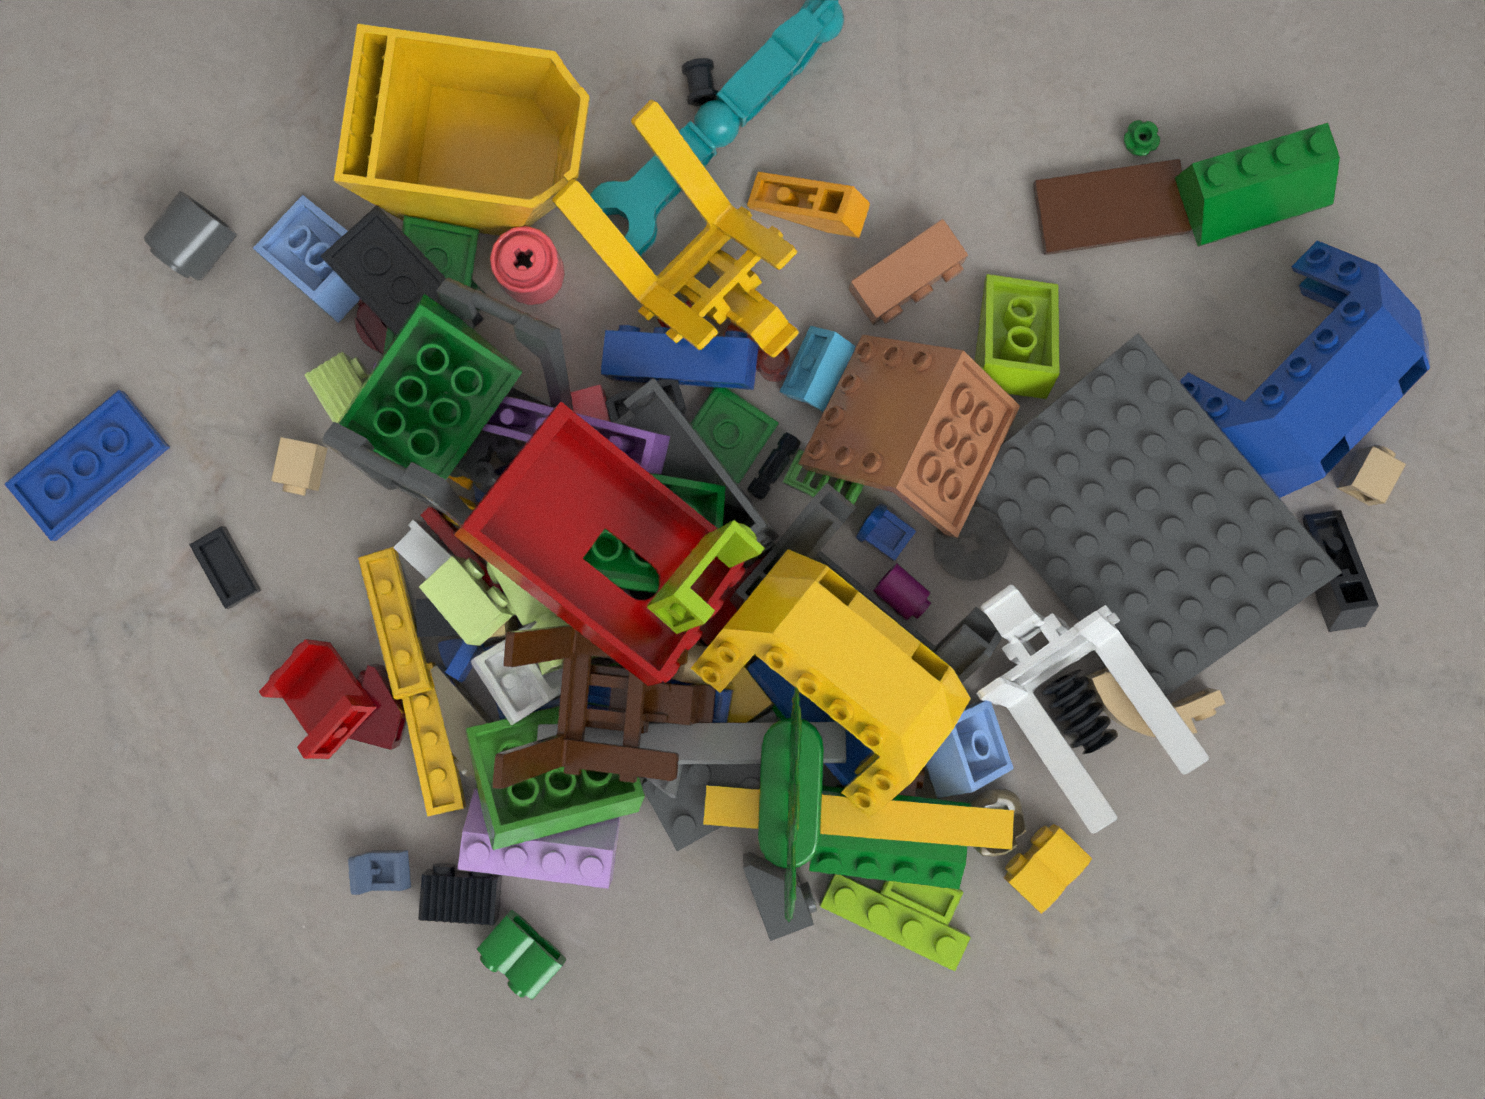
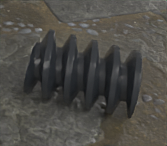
M1079 669L1056 679L1041 693L1042 695L1055 694L1056 698L1048 706L1050 709L1062 707L1063 711L1056 717L1057 722L1069 720L1070 725L1063 731V734L1077 735V738L1070 744V747H1083L1084 751L1082 754H1089L1114 741L1118 737V733L1115 729H1106L1110 725L1111 720L1108 716H1099L1104 707L1099 702L1091 703L1096 697V692L1092 689L1083 690L1089 684V679L1086 676L1076 677L1081 671Z

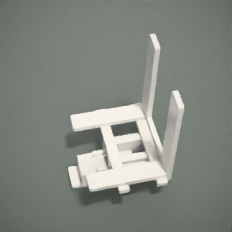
M1013 585L1007 586L981 605L982 611L988 615L1000 635L1010 642L1002 647V650L1010 661L1018 665L989 683L976 694L980 700H987L995 705L999 704L1007 707L1091 833H1097L1116 821L1118 816L1034 694L1036 688L1089 652L1096 651L1182 774L1190 773L1209 760L1208 754L1116 628L1115 624L1120 619L1106 605L1091 613L1071 629L1064 620L1054 613L1045 618L1033 610L1019 589ZM1042 631L1050 643L1036 652L1028 640Z

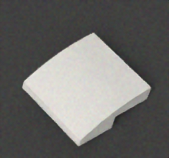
M531 622L520 630L531 629L537 622ZM504 640L473 658L471 663L512 726L561 694L563 669L542 675L538 663L506 667L503 664Z

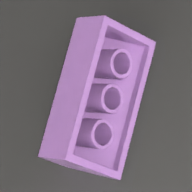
M475 788L462 831L458 870L609 889L613 879L620 817L492 850L481 809L478 789Z

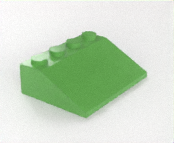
M587 702V704H589V705H597V706H606V707H609V706H607V705H602V704H596V703ZM559 707L531 713L512 726L507 719L466 728L481 809L492 850L639 812L645 797L640 779L637 777V782L635 783L619 781L620 774L581 769L580 775L565 774L564 767H559L504 789L493 788L495 755L499 752L537 741L538 725L558 724Z

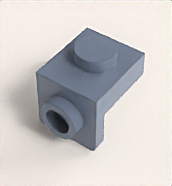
M373 850L349 857L350 891L352 895H360L369 891H403L411 888L408 850Z

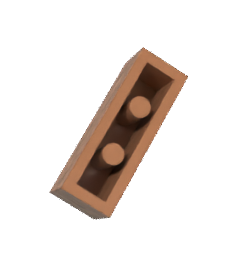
M942 219L852 280L848 290L873 325L881 319L886 324L903 312L900 306L911 299L917 303L932 293L934 290L931 285L941 278L948 282L964 270L961 265L968 257V254L947 223Z

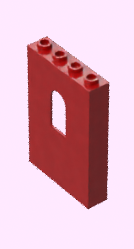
M560 402L549 413L459 527L454 536L647 686L659 684L662 681L667 683L679 669L680 663L677 659L684 649L690 650L702 635V631L699 629L700 626L676 634L647 608V605L656 594L648 600L632 598L586 562L583 557L603 530L606 529L656 570L659 577L657 594L701 539L718 528L563 402ZM715 556L690 587L715 610L710 618L722 607L724 599L721 596L728 586L730 588L733 587L744 575L746 570L742 567L744 562L729 568Z

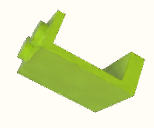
M735 520L706 534L647 605V608L676 634L705 624L715 610L690 587L715 556L731 568L760 555L765 548L757 541L755 533L746 525L737 523Z

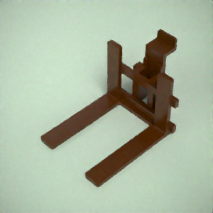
M570 625L509 631L506 633L504 666L518 667L564 659L557 734L497 753L494 763L493 788L504 789L559 767H564L565 774L580 775L581 769L620 774L619 781L632 783L637 782V777L673 781L677 778L679 754L677 752L640 748L641 734L648 732L649 721L689 726L695 723H712L716 689L711 685H681L664 682L647 686L624 667L591 663L592 656H610ZM686 649L677 659L680 666L686 665L688 662V651ZM589 685L611 688L609 707L587 704ZM585 727L624 731L623 745L584 741Z

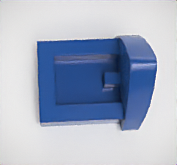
M881 502L864 520L857 532L856 539L861 543L865 540L892 561H895L916 530L888 511V506Z
M462 638L439 642V653L447 668L445 673L455 678L458 682H464L474 667L471 661L482 653L485 644L483 643L480 646L468 645Z

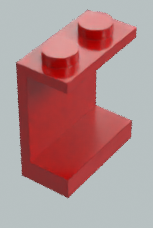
M305 639L293 649L292 655L280 668L270 675L267 683L259 690L262 697L283 698L308 734L297 746L304 759H330L377 708L331 642Z

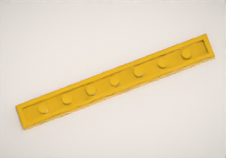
M706 785L703 825L758 829L760 790ZM822 795L820 834L1012 850L1014 810L891 800L871 817L847 797Z

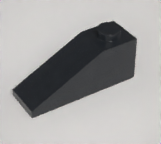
M1336 510L1304 515V527L1342 571L1341 574L1315 591L1328 632L1366 627L1379 605L1342 511Z

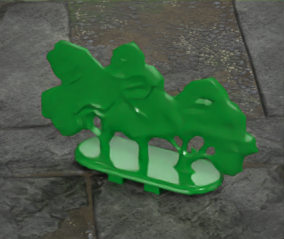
M795 687L792 698L791 718L781 719L771 725L763 738L761 746L758 841L761 852L775 866L786 868L784 880V917L788 923L793 918L795 908L796 867H801L812 859L818 850L820 842L824 757L823 740L819 731L810 722L801 719V708L799 706L801 699L799 697V690Z

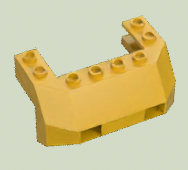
M787 549L690 668L704 682L721 693L755 654L771 669L797 688L801 694L809 698L833 720L853 734L866 747L870 748L872 752L859 763L854 771L857 776L844 787L841 793L871 817L913 782L952 732L971 699L954 669L827 565Z

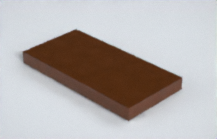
M1174 159L1035 180L1033 188L1044 255L1190 233L1192 228L1175 181V177L1182 172L1181 160Z

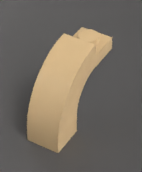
M1107 667L1086 675L1089 679L1088 689L1095 690L1096 697L1094 700L1096 703L1099 702L1103 705V712L1108 717L1129 730L1156 737ZM1206 688L1171 704L1194 734L1197 733V730L1191 718H1194L1195 721L1207 719L1217 713L1215 708L1226 703L1219 689Z

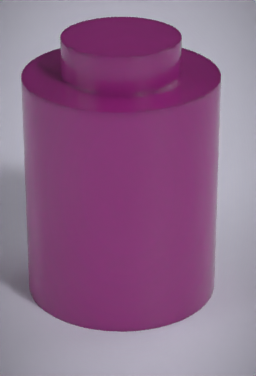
M898 563L884 575L873 589L874 593L905 620H908L911 616L918 619L931 605V602L927 599L931 592Z

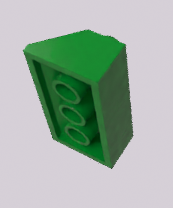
M1324 123L1192 163L1175 177V181L1197 246L1200 247L1333 205L1340 156L1329 124Z
M822 785V795L846 797L841 793L844 788ZM897 795L892 799V801L971 807V803ZM820 834L818 850L809 861V871L959 889L966 866L968 846Z

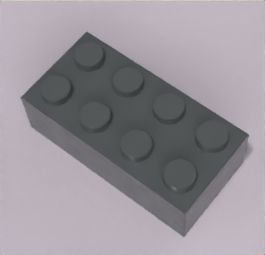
M772 708L754 717L747 723L778 722L779 719ZM683 764L676 798L669 797L646 778L643 779L641 783L643 791L676 851L722 827L703 825L706 785L760 790V764Z

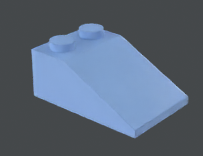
M302 195L253 249L338 323L360 300L320 257L348 231Z

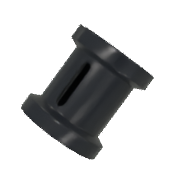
M698 58L685 62L681 68L682 74L687 76L690 93L687 96L688 104L702 106L709 101L717 100L716 94L719 91L714 89L711 72L714 69L713 60Z

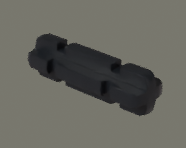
M788 432L784 433L777 443L778 448L772 450L758 471V478L754 477L747 491L757 499H764L771 489L769 487L770 484L776 482L791 460L789 456L795 454L801 441Z

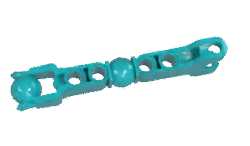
M805 0L799 12L781 24L767 42L728 80L716 94L717 100L709 101L702 105L695 114L694 122L689 121L679 130V133L704 167L717 154L716 148L725 147L733 142L739 133V127L743 128L796 75H799L805 69L823 43H827L838 36L845 20L843 9L838 0ZM654 155L630 180L601 183L593 190L590 196L607 216L620 215L628 220L629 231L625 235V239L641 257L656 242L658 233L657 217L659 213L682 189L657 156Z

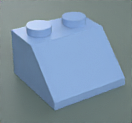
M980 701L966 706L952 732L927 762L926 766L937 798L972 793L1014 769L990 701Z

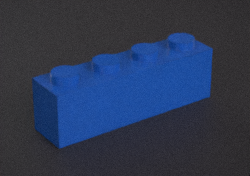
M619 325L618 331L605 330L601 375L613 381L648 383L653 378L656 381L673 379L678 380L679 385L754 390L758 345L748 338L747 333L726 331L725 337L715 336L702 350H698L684 338L676 344L665 334L670 329L666 327H654L653 333L640 332L641 328L630 325Z

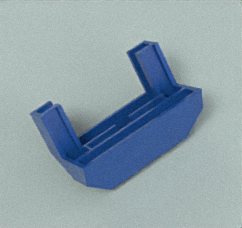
M1318 240L1291 267L1294 272L1307 277L1299 285L1302 295L1334 310L1244 402L1189 372L1180 380L1279 498L1323 479L1430 369L1429 341L1420 311L1377 264Z

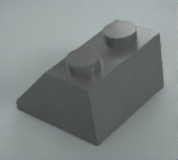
M751 852L743 854V869L770 941L814 925L811 913L816 912L817 907L808 881L801 884L796 873L795 908L793 918L788 923L784 917V880L786 868L775 866L770 861Z

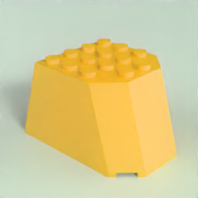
M357 24L334 181L370 203L378 205L381 209L402 221L405 215L479 229V233L497 236L514 227H530L556 207L552 201L553 197L571 179L576 180L579 177L590 97L563 64L556 51Z

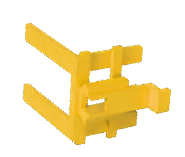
M649 100L631 119V123L706 221V227L656 276L577 180L571 179L553 197L552 201L642 306L638 310L640 315L648 321L655 315L668 325L670 329L665 334L676 344L684 338L695 348L702 350L718 333L717 329L703 318L707 315L719 325L726 319H729L749 334L762 351L775 358L798 335L799 331L788 322L776 305L755 290L762 281L750 269L760 259H763L777 270H780L797 254V250L792 244L782 238L784 235L774 226L767 229L751 218L753 215L749 210L742 206L736 209L731 205L658 102ZM730 238L748 249L738 260L720 249ZM707 263L720 277L710 289L694 278ZM679 291L683 298L693 304L691 308L674 295Z

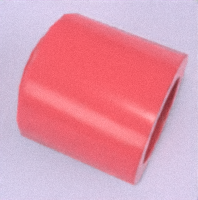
M528 226L514 227L501 234L493 244L490 255L491 270L505 292L517 302L527 305L542 304L553 298L562 287L565 276L563 261L550 237L541 230ZM533 254L530 257L531 267L528 269L523 265L518 268L515 267L519 262L517 259L519 255Z

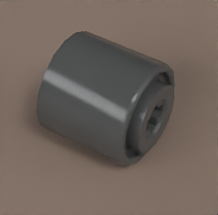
M179 191L146 233L144 241L151 247L150 252L168 267L186 278L192 277L201 281L238 234L199 202L184 192Z

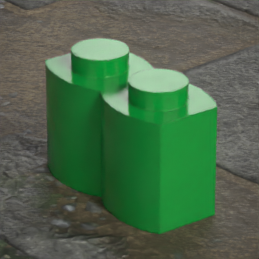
M513 910L503 918L477 948L481 954L480 961L486 968L492 972L500 971L509 980L507 982L509 988L516 995L522 998L527 996L531 1000L537 996L567 960L556 947L539 935L524 918Z

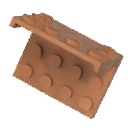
M862 335L798 464L808 471L893 492L945 535L958 538L1020 405L964 350Z

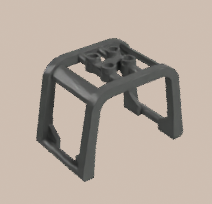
M446 278L436 290L443 307L458 316L473 330L472 319L477 314L476 308L514 325L513 328L517 340L540 359L550 402L516 385H513L507 396L551 407H556L560 402H563L573 411L560 329L531 316L529 313H524L494 299L479 290H475L452 278ZM333 422L324 434L323 443L376 484L387 490L399 489L445 513L459 526L463 524L473 511L463 503L444 478L413 462L407 468L374 452V447L365 437ZM481 430L467 450L466 455L461 458L450 476H465L472 480L481 492L487 493L500 477L489 463L492 453L495 452L501 462L508 464L512 462L523 447L518 445L514 438Z

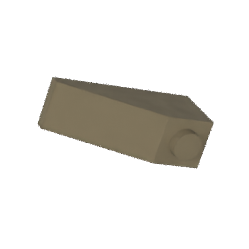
M444 663L437 664L430 671L450 749L456 757L454 763L466 777L472 775L475 779L466 728L494 721L460 682L445 673L447 668Z

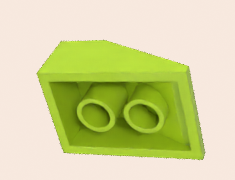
M986 274L975 362L1007 394L1047 399L1060 374L1059 286L1053 283Z

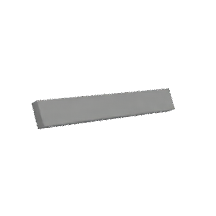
M776 722L695 723L690 726L673 723H654L648 725L647 733L641 734L640 748L677 752L679 754L678 764H761V746L764 735L770 726ZM810 722L822 736L824 746L823 763H846L845 728L838 722ZM558 724L538 725L537 741L556 735ZM585 727L584 741L623 745L624 731Z

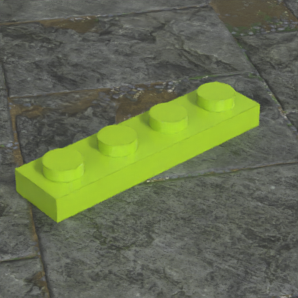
M833 874L819 903L821 908L953 971H956L971 939L969 934L927 917L845 875Z

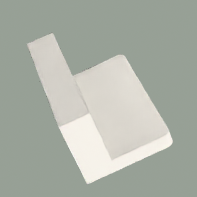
M413 519L408 524L411 530L393 548L428 579L452 555H455L422 521Z

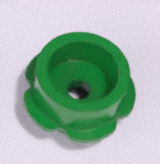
M1136 120L1128 126V132L1124 135V143L1126 149L1131 154L1146 156L1150 151H1155L1158 148L1160 136L1157 134L1158 127L1153 122ZM1143 134L1146 139L1140 140L1139 136Z

